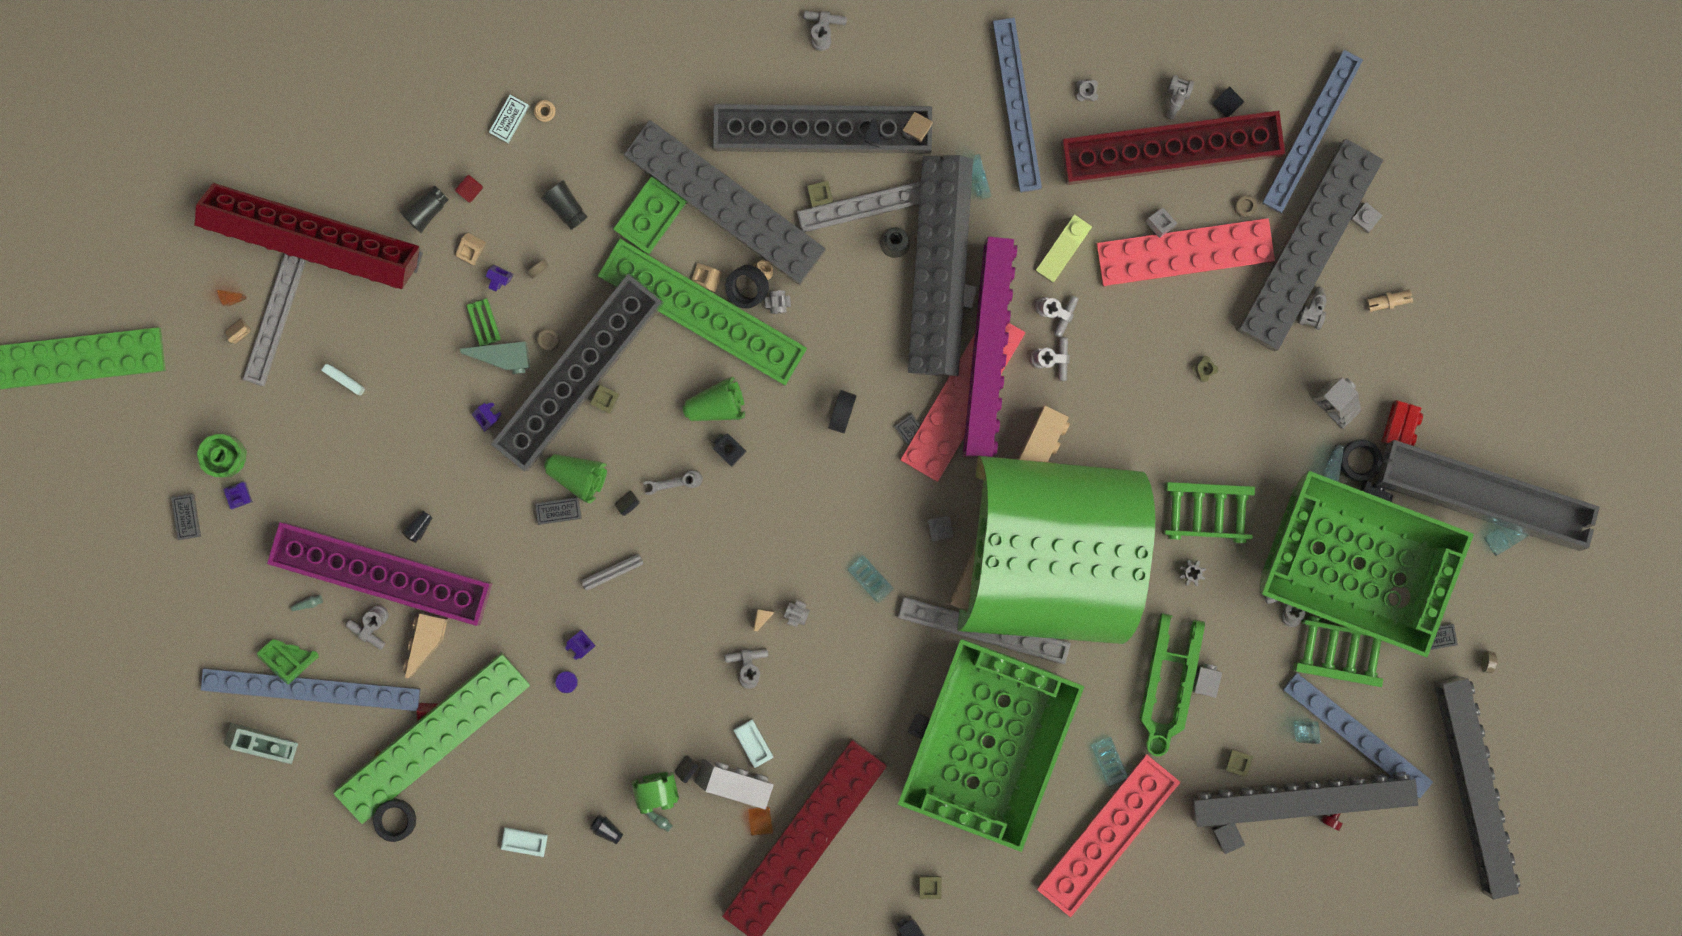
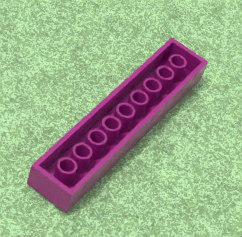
M988 236L984 241L962 455L964 458L978 459V456L993 457L994 454H997L998 441H994V437L999 432L1000 420L996 419L997 412L1001 411L1002 398H999V391L1003 389L1004 376H1001V369L1005 367L1007 357L1006 354H1003V348L1008 344L1009 332H1005V328L1010 323L1011 311L1007 310L1008 304L1012 302L1013 289H1010V283L1015 277V267H1012V261L1017 256V245H1014V239Z
M279 522L267 562L268 565L475 626L481 625L493 584L287 522Z

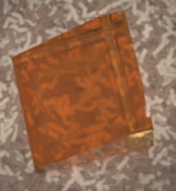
M217 290L222 305L227 307L247 299L246 295Z
M766 807V809L751 808L748 810L751 836L773 833L770 807Z

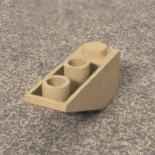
M420 613L419 617H415L413 629L416 631L414 638H410L408 651H411L409 660L406 659L403 666V672H406L405 678L412 677L443 641L448 618Z

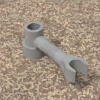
M689 471L683 477L659 482L646 481L643 484H651L653 489L645 494L653 495L659 490L683 485L689 488H697L702 484L703 477L698 471ZM690 476L693 478L692 483L689 481Z

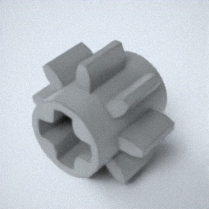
M785 291L769 292V297L765 298V308L770 309L771 314L787 313L786 307H791L790 296H785Z
M1187 560L1188 566L1179 567L1183 570V574L1179 578L1186 579L1185 585L1188 586L1193 581L1194 585L1198 586L1199 579H1206L1202 576V572L1206 568L1198 567L1200 561H1196L1192 565L1191 561ZM1191 567L1193 570H1197L1194 579L1187 574L1190 572Z
M799 600L796 601V604L789 603L784 615L785 618L789 619L787 624L796 628L798 623L801 625L805 624L810 610L805 609L806 603Z

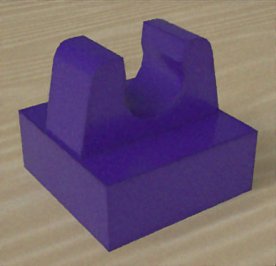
M493 265L486 274V277L491 279L488 288L497 292L502 285L506 286L511 282L514 274Z
M492 402L480 405L472 413V416L484 432L490 429L502 415L500 412L494 415L490 411L494 406Z
M246 482L223 489L230 509L253 502Z
M581 630L567 642L565 649L567 651L572 649L576 653L573 658L577 660L583 658L596 645Z

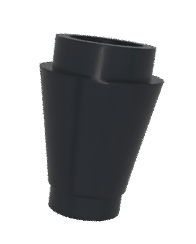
M422 510L421 513L404 526L405 529L402 534L414 543L418 540L421 541L433 518Z
M598 815L590 826L593 834L614 844H617L623 836V833L606 816Z

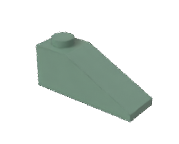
M527 342L460 349V352L464 355L512 371V374H523L525 369H530Z
M230 723L224 740V744L231 750L292 764L298 746L297 742L234 723Z

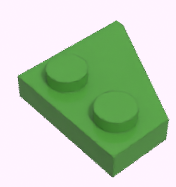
M272 639L257 653V657L287 685L319 657L315 651L301 650L298 646L286 645L275 639Z

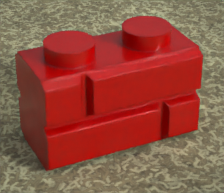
M1398 400L1393 401L1381 443L1388 444L1396 440L1414 446L1417 440V434H1414L1417 425H1421L1423 413H1420L1422 408Z

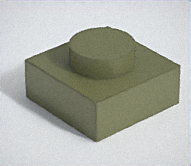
M828 181L807 186L812 208L833 203Z
M599 385L590 404L611 414L620 394Z
M1231 749L1225 770L1247 777L1253 756Z
M919 876L920 899H942L941 876Z

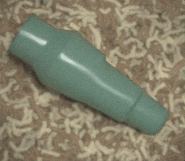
M321 595L310 596L292 605L291 610L297 611L314 608L318 604L323 603V598Z
M654 811L646 813L648 818L660 829H664L667 832L672 829L673 825L669 823L667 818L658 815Z

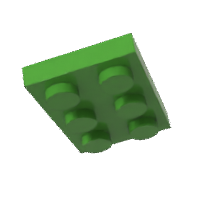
M651 176L614 227V230L650 255L687 202Z

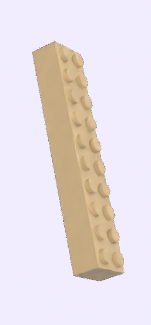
M1047 406L1042 407L1018 459L1049 462L1051 454L1055 455L1061 443L1058 442L1060 435H1065L1070 423L1067 422L1069 417ZM975 549L949 601L951 605L960 609H968Z

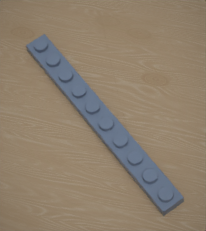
M207 668L203 669L201 691L417 711L421 689L301 677H296L287 685L278 675Z

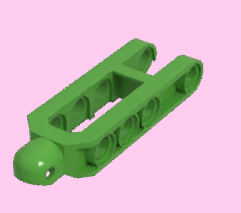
M1165 613L1160 615L1139 718L1149 732L1146 743L1147 750L1154 756L1165 755L1168 752L1171 737L1185 729L1204 635V621L1193 620L1186 654L1182 655L1167 652L1170 637L1168 631L1173 615ZM1163 660L1183 664L1173 719L1168 724L1154 722L1151 718L1154 703L1157 702L1156 691L1158 682H1161L1160 671Z

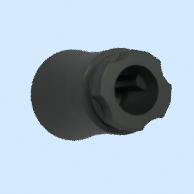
M564 180L540 198L559 216L564 224L567 223L571 230L588 217L582 211L583 208L572 195Z
M434 185L411 205L400 211V213L422 234L427 225L444 208L443 206L449 199Z
M894 227L888 229L881 236V250L888 257H902L910 248V238L901 228ZM897 237L900 243L892 244V238Z

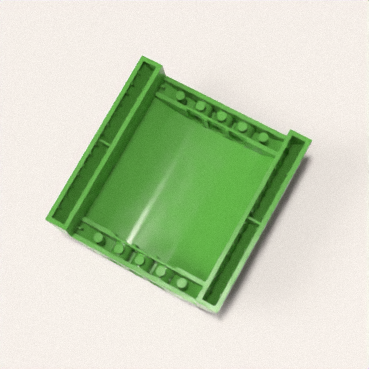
M978 456L976 478L984 480L969 606L968 609L959 610L957 630L1078 641L1126 643L1136 631L1145 608L1154 547L1155 504L1151 484L1146 473L1143 471Z

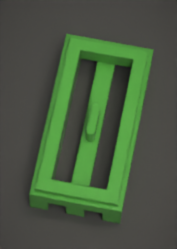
M486 298L482 301L468 304L467 308L480 346L502 340L489 300ZM482 305L486 307L495 334L494 338H491L481 308ZM473 308H477L487 338L485 341L483 340Z

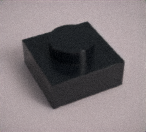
M917 712L907 732L923 739L930 718Z

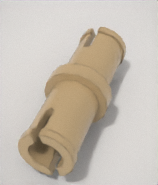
M1408 289L1393 294L1388 292L1385 293V296L1367 299V304H1369L1368 310L1369 312L1385 308L1390 310L1394 309V306L1413 303L1411 290Z

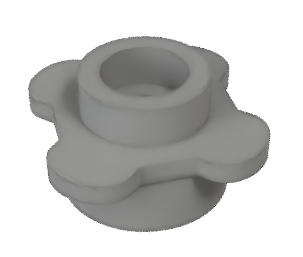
M1079 80L1077 82V99L1079 101H1096L1098 98L1096 93L1098 82L1096 80L1085 82Z

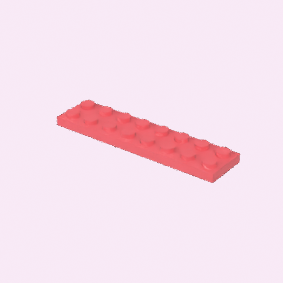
M1269 218L1170 232L1160 238L1157 235H1149L1096 244L1103 287L1275 261Z
M1010 323L1005 328V332H1009L1008 344L1003 348V354L1007 355L1006 365L1026 333ZM974 336L960 358L959 376H949L901 458L902 462L936 482L941 478L965 435Z
M1145 754L1036 889L1069 917H1072L1180 784V781Z

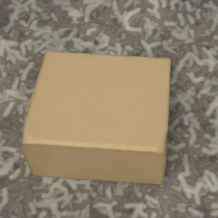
M914 112L903 131L919 142H922L933 122Z
M466 233L460 241L455 256L475 265L486 242L470 233Z
M697 263L691 280L705 289L715 292L722 272Z
M239 319L225 333L228 341L236 344L248 335L251 329L243 319Z
M758 609L753 630L758 631L774 612Z

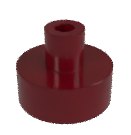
M1341 813L1330 814V816L1322 815L1320 822L1340 831L1343 825L1342 822L1338 821Z

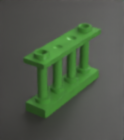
M1165 482V491H1170V496H1172L1171 530H1163V534L1168 535V539L1181 540V535L1233 538L1234 543H1246V539H1252L1253 535L1245 534L1246 500H1248L1249 496H1255V487ZM1183 492H1190L1192 497H1194L1192 532L1179 531L1181 496H1183ZM1205 493L1214 494V498H1216L1214 533L1201 532L1202 503ZM1227 494L1235 495V499H1237L1236 534L1223 533L1224 499H1227Z
M1308 616V620H1301L1302 624L1309 625L1303 659L1300 660V663L1294 662L1293 671L1382 687L1383 679L1377 677L1378 673H1376L1382 640L1373 637L1368 669L1364 675L1356 673L1357 669L1354 668L1360 635L1366 634L1347 627L1321 623L1322 618ZM1318 627L1330 629L1325 662L1322 663L1321 667L1314 666V661H1312ZM1339 631L1352 633L1346 667H1343V671L1336 670L1335 665H1333Z

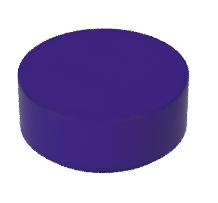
M564 671L556 678V687L562 693H571L578 685L576 675L570 671Z

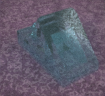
M977 154L973 159L972 181H977L974 184L976 195L981 196L982 200L991 198V192L981 156Z

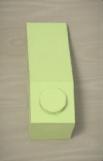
M1074 214L1036 271L1054 283L1092 226Z

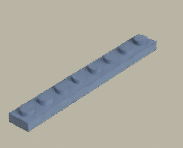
M1015 18L993 21L1019 191L1023 193L1041 190L1042 186Z
M1346 50L1342 51L1262 202L1263 205L1280 214L1283 212L1363 59Z
M1295 673L1282 689L1390 776H1393L1394 772H1406V774L1415 778L1418 798H1421L1433 783L1430 778L1298 673Z

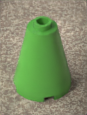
M734 377L726 378L687 399L685 405H683L685 417L689 418L690 421L740 420L745 418V411L741 412V406L745 405L738 382L733 383Z
M554 454L552 457L549 456L544 464L547 475L582 501L590 504L596 499V497H593L595 492L601 491L607 475V470L604 469L607 465L600 461Z

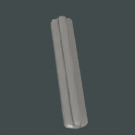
M637 554L583 579L582 584L585 590L592 589L643 565V560Z

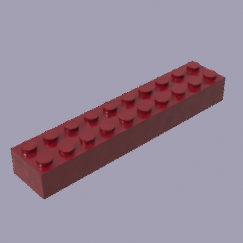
M1280 111L1073 137L1061 141L1066 185L1278 158L1285 154Z
M216 183L209 187L196 204L194 226L223 234L226 237H233L246 243L259 245L268 250L285 253L288 256L298 257L311 263L324 265L330 269H337L350 275L363 277L372 282L389 285L392 288L403 289L417 267L420 248L418 245Z
M852 738L723 912L722 917L747 936H763L881 776L887 764Z

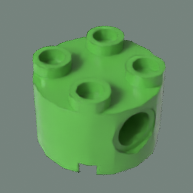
M215 434L205 438L197 451V458L201 469L208 475L220 478L232 477L238 474L244 467L247 450L236 437L226 434Z
M668 772L654 773L643 776L644 781L639 782L638 779H635L631 782L637 809H640V814L650 813L653 811V808L661 807L662 810L673 808L674 803L679 800L673 772H670L669 775Z

